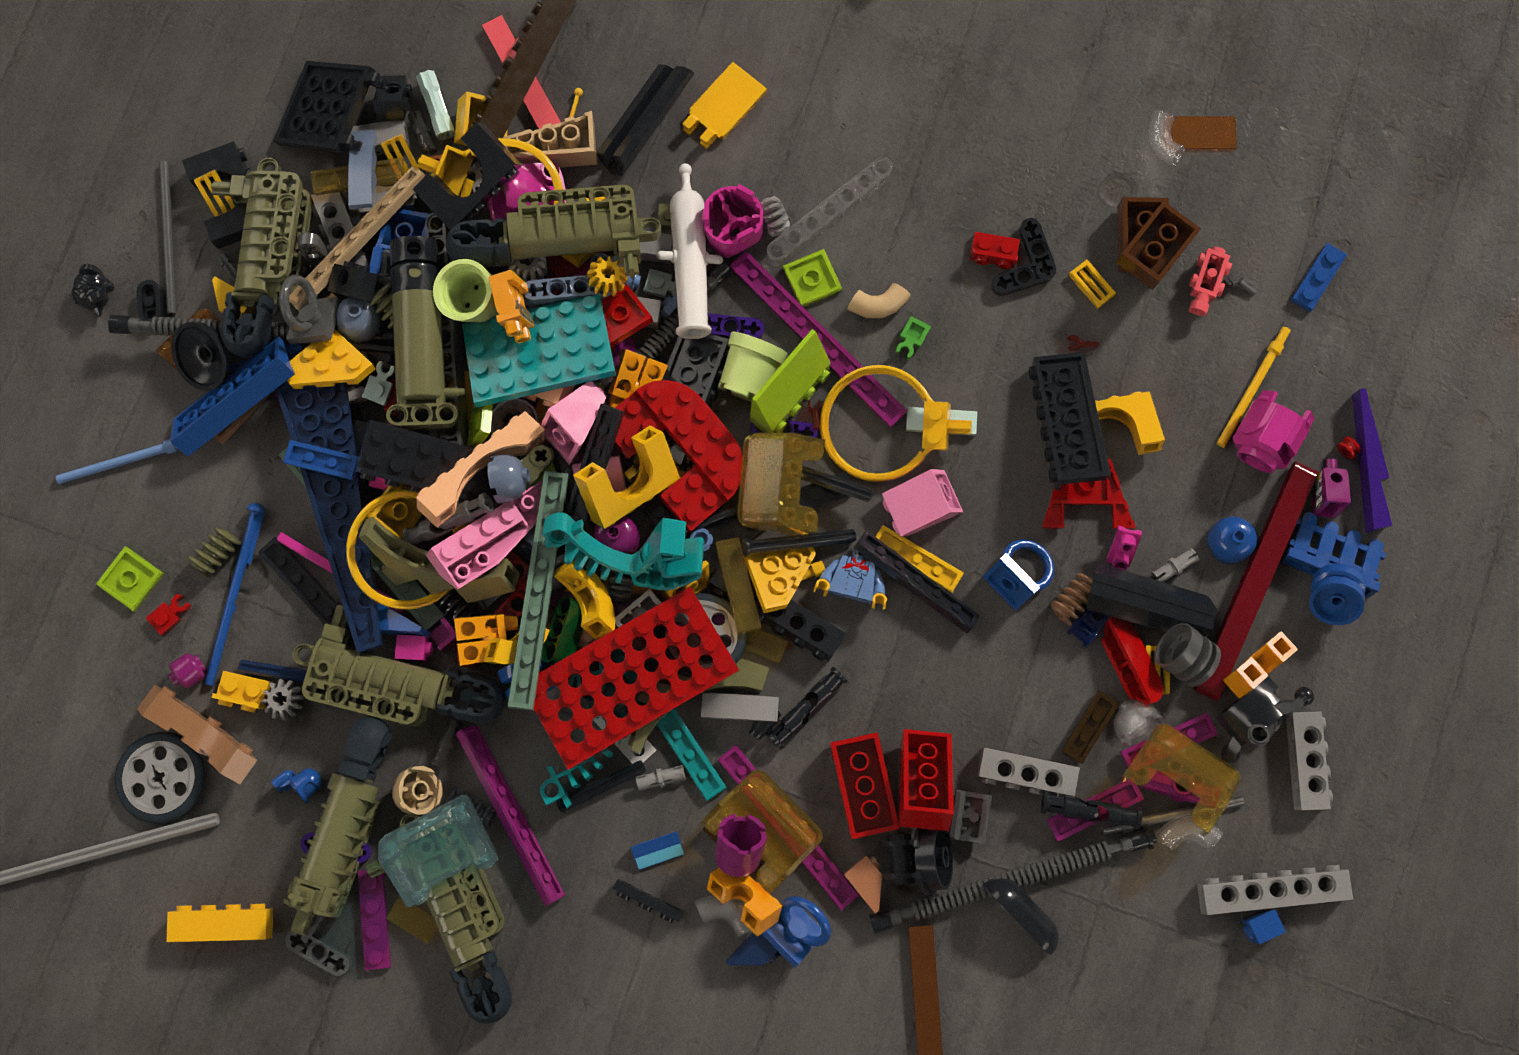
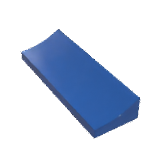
M277 337L261 353L253 356L227 376V379L220 387L208 391L173 419L170 442L187 457L291 378L295 373L286 352L285 342L280 337Z

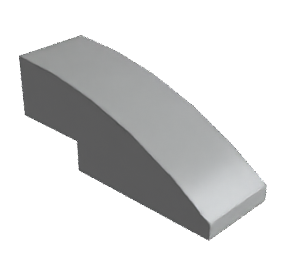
M703 693L701 717L777 722L779 697Z

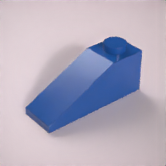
M377 602L381 635L426 637L430 635V632L393 609Z

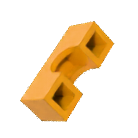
M1281 631L1267 641L1223 681L1240 699L1253 690L1271 671L1282 664L1298 649Z
M720 868L710 873L707 890L722 904L732 899L744 901L746 904H744L740 921L756 936H759L779 921L782 905L749 875L733 877L722 872Z

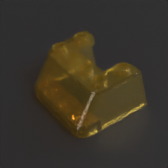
M754 433L748 435L744 441L738 503V519L740 523L746 527L788 535L817 533L818 515L816 511L810 507L799 505L803 460L817 461L822 458L825 440L797 433Z
M1160 724L1151 732L1120 779L1122 782L1128 779L1136 785H1145L1150 782L1157 770L1200 798L1192 811L1191 817L1194 824L1202 829L1199 834L1205 836L1210 833L1233 797L1240 783V774L1234 767L1172 726Z
M753 770L701 821L714 835L718 834L720 822L731 814H736L735 817H746L747 814L752 815L765 825L767 840L761 857L765 863L757 871V879L769 894L798 867L823 839L821 829L762 770Z

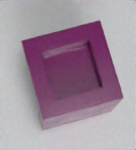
M443 617L440 620L442 624L434 629L429 636L438 645V649L446 653L459 641L456 640L455 627L451 625L448 619Z

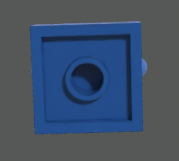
M1020 539L1013 541L1004 549L1002 557L982 578L1016 611L1035 592L1045 589L1051 583L1054 577V563L1052 557L1042 545L1032 540ZM1029 549L1041 557L1045 566V573L1040 581L1034 582L1011 559L1012 554L1016 550Z
M791 896L786 898L781 904L782 910L779 921L764 931L762 935L795 968L813 947L823 946L829 941L831 927L824 913L815 904L805 898ZM804 910L809 912L816 919L818 924Z

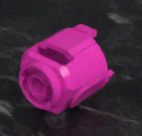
M740 184L737 187H723L713 192L704 203L702 221H704L705 237L709 240L710 249L716 254L729 258L762 239L763 209L760 201L750 189ZM736 228L740 230V233L736 236H730L732 230Z
M1263 390L1258 399L1252 402L1233 436V441L1238 449L1236 455L1240 460L1262 472L1273 473L1275 469L1287 468L1291 459L1296 456L1315 418L1310 410H1306L1303 417H1301L1294 411L1274 402L1278 395L1277 392Z

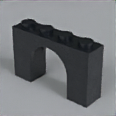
M476 122L461 138L467 147L478 157L483 167V180L476 192L467 197H460L434 173H427L412 189L450 230L460 222L470 221L475 214L478 215L483 212L487 207L486 203L491 197H497L503 191L502 186L507 181L510 182L518 176V170L522 166L483 123Z
M234 141L182 160L188 179L196 189L198 187L194 179L214 169L221 180H231L232 175L246 176L248 172L252 171L251 168L246 166L245 162L248 161L244 149H239ZM213 176L209 178L211 183L215 181ZM205 181L201 182L203 186L207 185ZM237 203L229 212L204 221L210 241L217 249L241 241L246 203Z

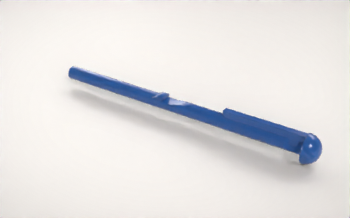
M252 503L246 509L250 511L204 682L207 685L214 686L232 616L237 607L235 601L240 590L246 564L251 565L265 514L264 507L259 503Z

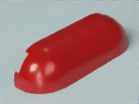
M1108 617L1104 622L1106 626L1104 637L1101 640L1125 692L1131 700L1135 699L1143 705L1159 701L1163 694L1162 681L1138 632L1131 623Z

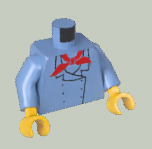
M855 549L852 557L843 555L841 560L836 559L827 566L813 589V592H816L818 588L822 589L824 597L828 593L871 604L872 602L871 607L875 609L876 603L882 604L883 610L886 608L885 584L880 571L875 568L874 563L866 561V557Z

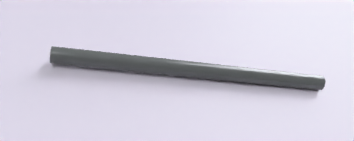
M160 161L167 315L172 316L177 313L169 163L167 161Z

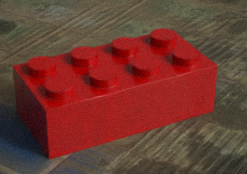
M903 729L899 763V826L949 831L954 815L952 734Z
M878 732L829 743L850 839L900 829Z

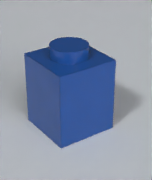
M1272 908L1264 909L1242 919L1244 927H1242L1243 932L1249 941L1252 940V943L1262 944L1286 932L1276 910Z

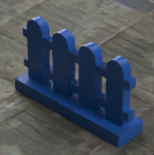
M1306 513L1301 519L1298 518L1295 525L1298 526L1295 539L1289 540L1288 546L1290 548L1283 553L1280 563L1312 576L1325 565L1334 563L1347 564L1357 569L1363 575L1366 582L1365 597L1370 598L1379 591L1381 583L1377 581L1380 578V574L1376 572L1380 559L1384 560L1387 554L1382 552L1384 546L1380 540L1373 539L1367 545L1360 543L1361 535L1356 530H1351L1344 537L1338 534L1339 526L1333 521L1326 523L1322 528L1316 525L1317 518L1313 513ZM1313 533L1320 535L1316 549L1309 546ZM1335 542L1342 544L1339 558L1332 555ZM1357 551L1365 553L1361 567L1354 564Z

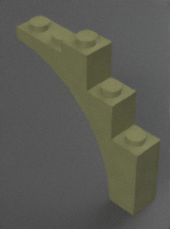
M374 517L365 520L358 536L383 562L381 571L395 585L418 579L431 594L455 589L467 603L514 592L520 575L511 562L504 558L498 565L457 590L438 574L426 556L428 551L417 548L387 530Z
M707 656L705 663H712L713 659L710 656ZM741 658L736 664L739 669L737 673L704 692L720 689H744L761 693L769 667ZM678 674L679 679L682 681H687L690 679L686 676ZM658 682L656 688L660 693H667L671 686ZM639 692L636 695L638 697V704L646 705L649 702L650 697L646 692ZM665 715L631 734L628 745L632 746L631 752L640 755L648 736Z

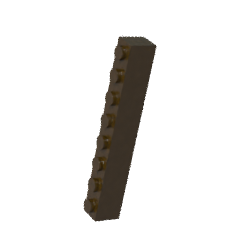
M541 0L535 3L531 10L533 14L531 20L527 19L521 29L524 33L521 38L518 37L513 43L511 49L514 51L511 57L508 55L501 66L504 70L501 75L498 74L493 80L491 86L494 88L491 94L488 92L482 100L481 104L484 107L481 112L478 111L471 121L473 125L476 122L483 123L497 138L504 137L576 0Z

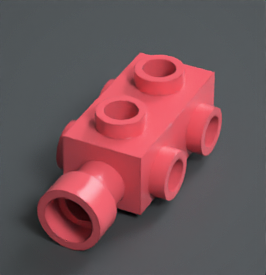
M1208 248L1205 253L1201 252L1197 259L1196 266H1199L1197 274L1194 273L1189 283V286L1192 287L1190 295L1195 297L1189 307V312L1192 314L1206 316L1209 309L1208 302H1212L1216 296L1220 297L1224 290L1225 284L1221 283L1223 275L1227 276L1229 274L1232 263L1228 262L1230 255L1225 254L1226 251L1223 248ZM1208 265H1211V266H1213L1214 268L1208 269L1207 266H1208Z

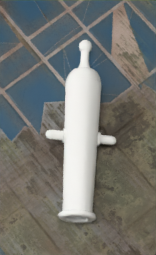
M684 163L679 167V174L682 178L681 190L673 195L670 202L673 249L672 251H658L656 257L659 260H667L674 263L679 327L676 328V334L681 338L699 339L711 334L712 329L708 325L706 266L708 264H721L723 257L706 252L704 221H702L704 200L698 192L692 190L690 185L692 168L689 164Z

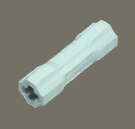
M432 70L420 72L416 79L424 96L438 140L452 138L455 136V130L442 98L436 74Z

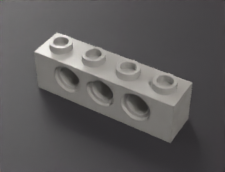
M1322 711L1285 714L1294 810L1331 809L1330 804L1333 803V794L1329 790L1328 784L1331 771L1326 763L1328 744L1324 741L1326 721L1322 717ZM1306 730L1309 731L1312 735V740L1310 743L1306 742L1304 739V733ZM1308 755L1314 758V765L1312 767H1309L1306 763ZM1311 779H1313L1317 785L1316 790L1314 792H1312L1308 786V783Z
M981 748L976 777L982 778L981 782L985 784L996 785V781L1006 783L1005 788L1020 790V786L1029 788V793L1043 795L1044 791L1053 793V796H1075L1080 767L989 748ZM1000 763H1005L1009 767V773L1005 777L998 773ZM1024 768H1029L1033 773V777L1029 782L1025 781L1021 776ZM1048 773H1053L1056 776V784L1052 787L1047 785L1045 781Z

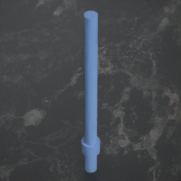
M168 439L163 441V444L56 475V481L58 484H62L162 453H174L178 451V448Z

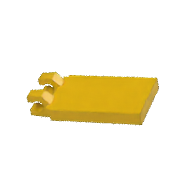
M732 62L689 109L690 115L682 123L684 126L683 131L690 136L700 124L705 126L707 129L700 136V144L705 149H708L717 137L724 140L767 93V88Z

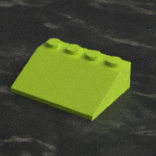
M812 329L752 398L750 422L771 438L775 433L779 435L787 426L786 420L790 416L795 417L802 408L800 404L804 399L809 400L816 392V385L819 382L823 384L831 373L829 372L831 362L816 331Z

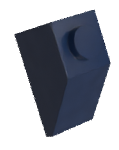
M752 932L726 959V963L728 965H765L767 962L772 964L780 956V953L762 934L756 936Z

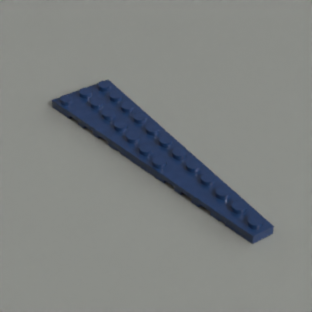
M284 382L276 388L291 440L357 456L347 382L335 383V386L330 387L307 385L303 386V389H293L287 382ZM300 468L357 653H363L383 646L377 602L368 597L358 587L350 573L346 557V544L350 528L357 515L364 508L359 473L357 472L354 481ZM364 519L356 538L355 558L362 577L375 590L370 549L358 537L366 520Z

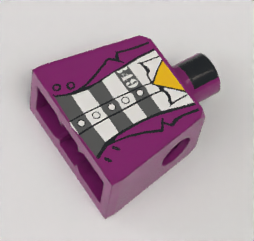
M1325 459L1322 461L1323 469L1317 474L1313 484L1312 513L1317 517L1336 518L1351 503L1348 471L1346 469H1337L1336 459Z

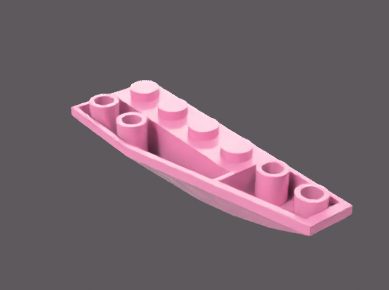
M543 480L525 490L523 495L517 500L502 504L494 509L492 513L484 515L432 547L426 556L438 574L458 590L498 565L536 524Z

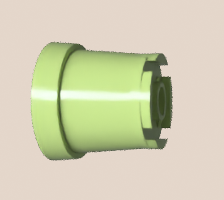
M470 259L455 260L444 266L438 273L433 285V298L439 311L446 317L460 322L480 323L499 315L495 307L489 281L490 273L481 264Z
M733 331L728 341L730 348L718 388L726 391V389L731 390L732 395L752 402V398L775 373L778 366H781L788 353L766 341Z

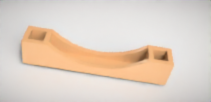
M526 411L520 416H514L506 427L502 430H496L487 442L477 445L472 454L467 458H461L448 473H442L429 488H423L416 497L417 509L438 528L456 513L457 502L462 490L478 471L486 467L488 462L493 461L490 459L491 456L528 455L534 447L544 442L545 429Z

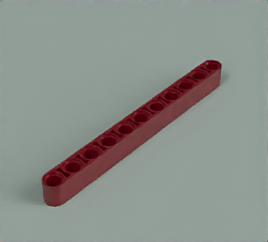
M1297 461L1291 465L1257 541L1256 548L1249 559L1213 641L1221 650L1219 665L1206 682L1193 688L1194 691L1215 701L1220 698L1226 686L1223 680L1233 670L1318 474L1317 470Z

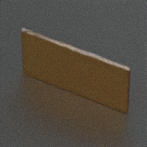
M1166 116L1167 149H1237L1235 116Z

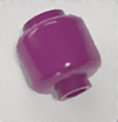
M186 653L170 664L171 673L168 676L175 686L180 684L183 688L188 689L204 679V671L207 669L196 654L192 656Z

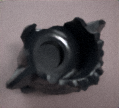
M87 263L80 266L79 274L74 279L72 296L75 304L82 305L88 310H94L95 314L101 317L102 308L107 303V296L115 288L113 283L104 276L97 266Z

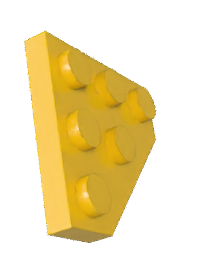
M334 329L330 341L312 342L290 360L295 374L286 382L293 389H303V386L307 385L330 387L335 386V383L345 382L348 385H355L372 373L375 367Z
M813 547L750 554L749 557H744L742 553L763 613L786 609L816 555Z

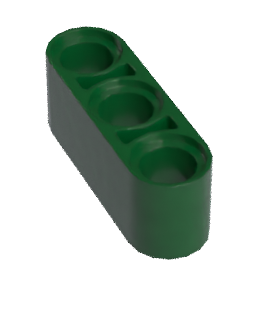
M563 596L557 603L549 627L550 631L542 651L541 658L546 663L554 665L577 650L583 628L581 627L582 613L576 599Z

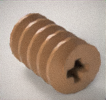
M1078 573L1076 580H1072L1069 583L1070 587L1063 589L1064 594L1057 596L1058 601L1051 603L1054 613L1068 626H1072L1069 620L1070 617L1078 619L1075 613L1076 610L1082 613L1085 611L1081 604L1087 605L1093 579L1082 573Z

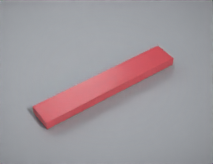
M501 15L483 24L482 27L503 64L508 55L511 57L514 51L511 47L515 42V38ZM535 77L523 102L537 128L540 129L543 127L542 125L549 123L551 125L561 123Z

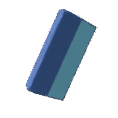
M678 831L631 847L639 870L685 854Z

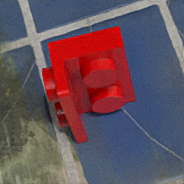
M975 231L970 260L975 261L979 265H988L989 263L997 265L1002 269L1015 268L1018 261L1017 255L1020 239Z

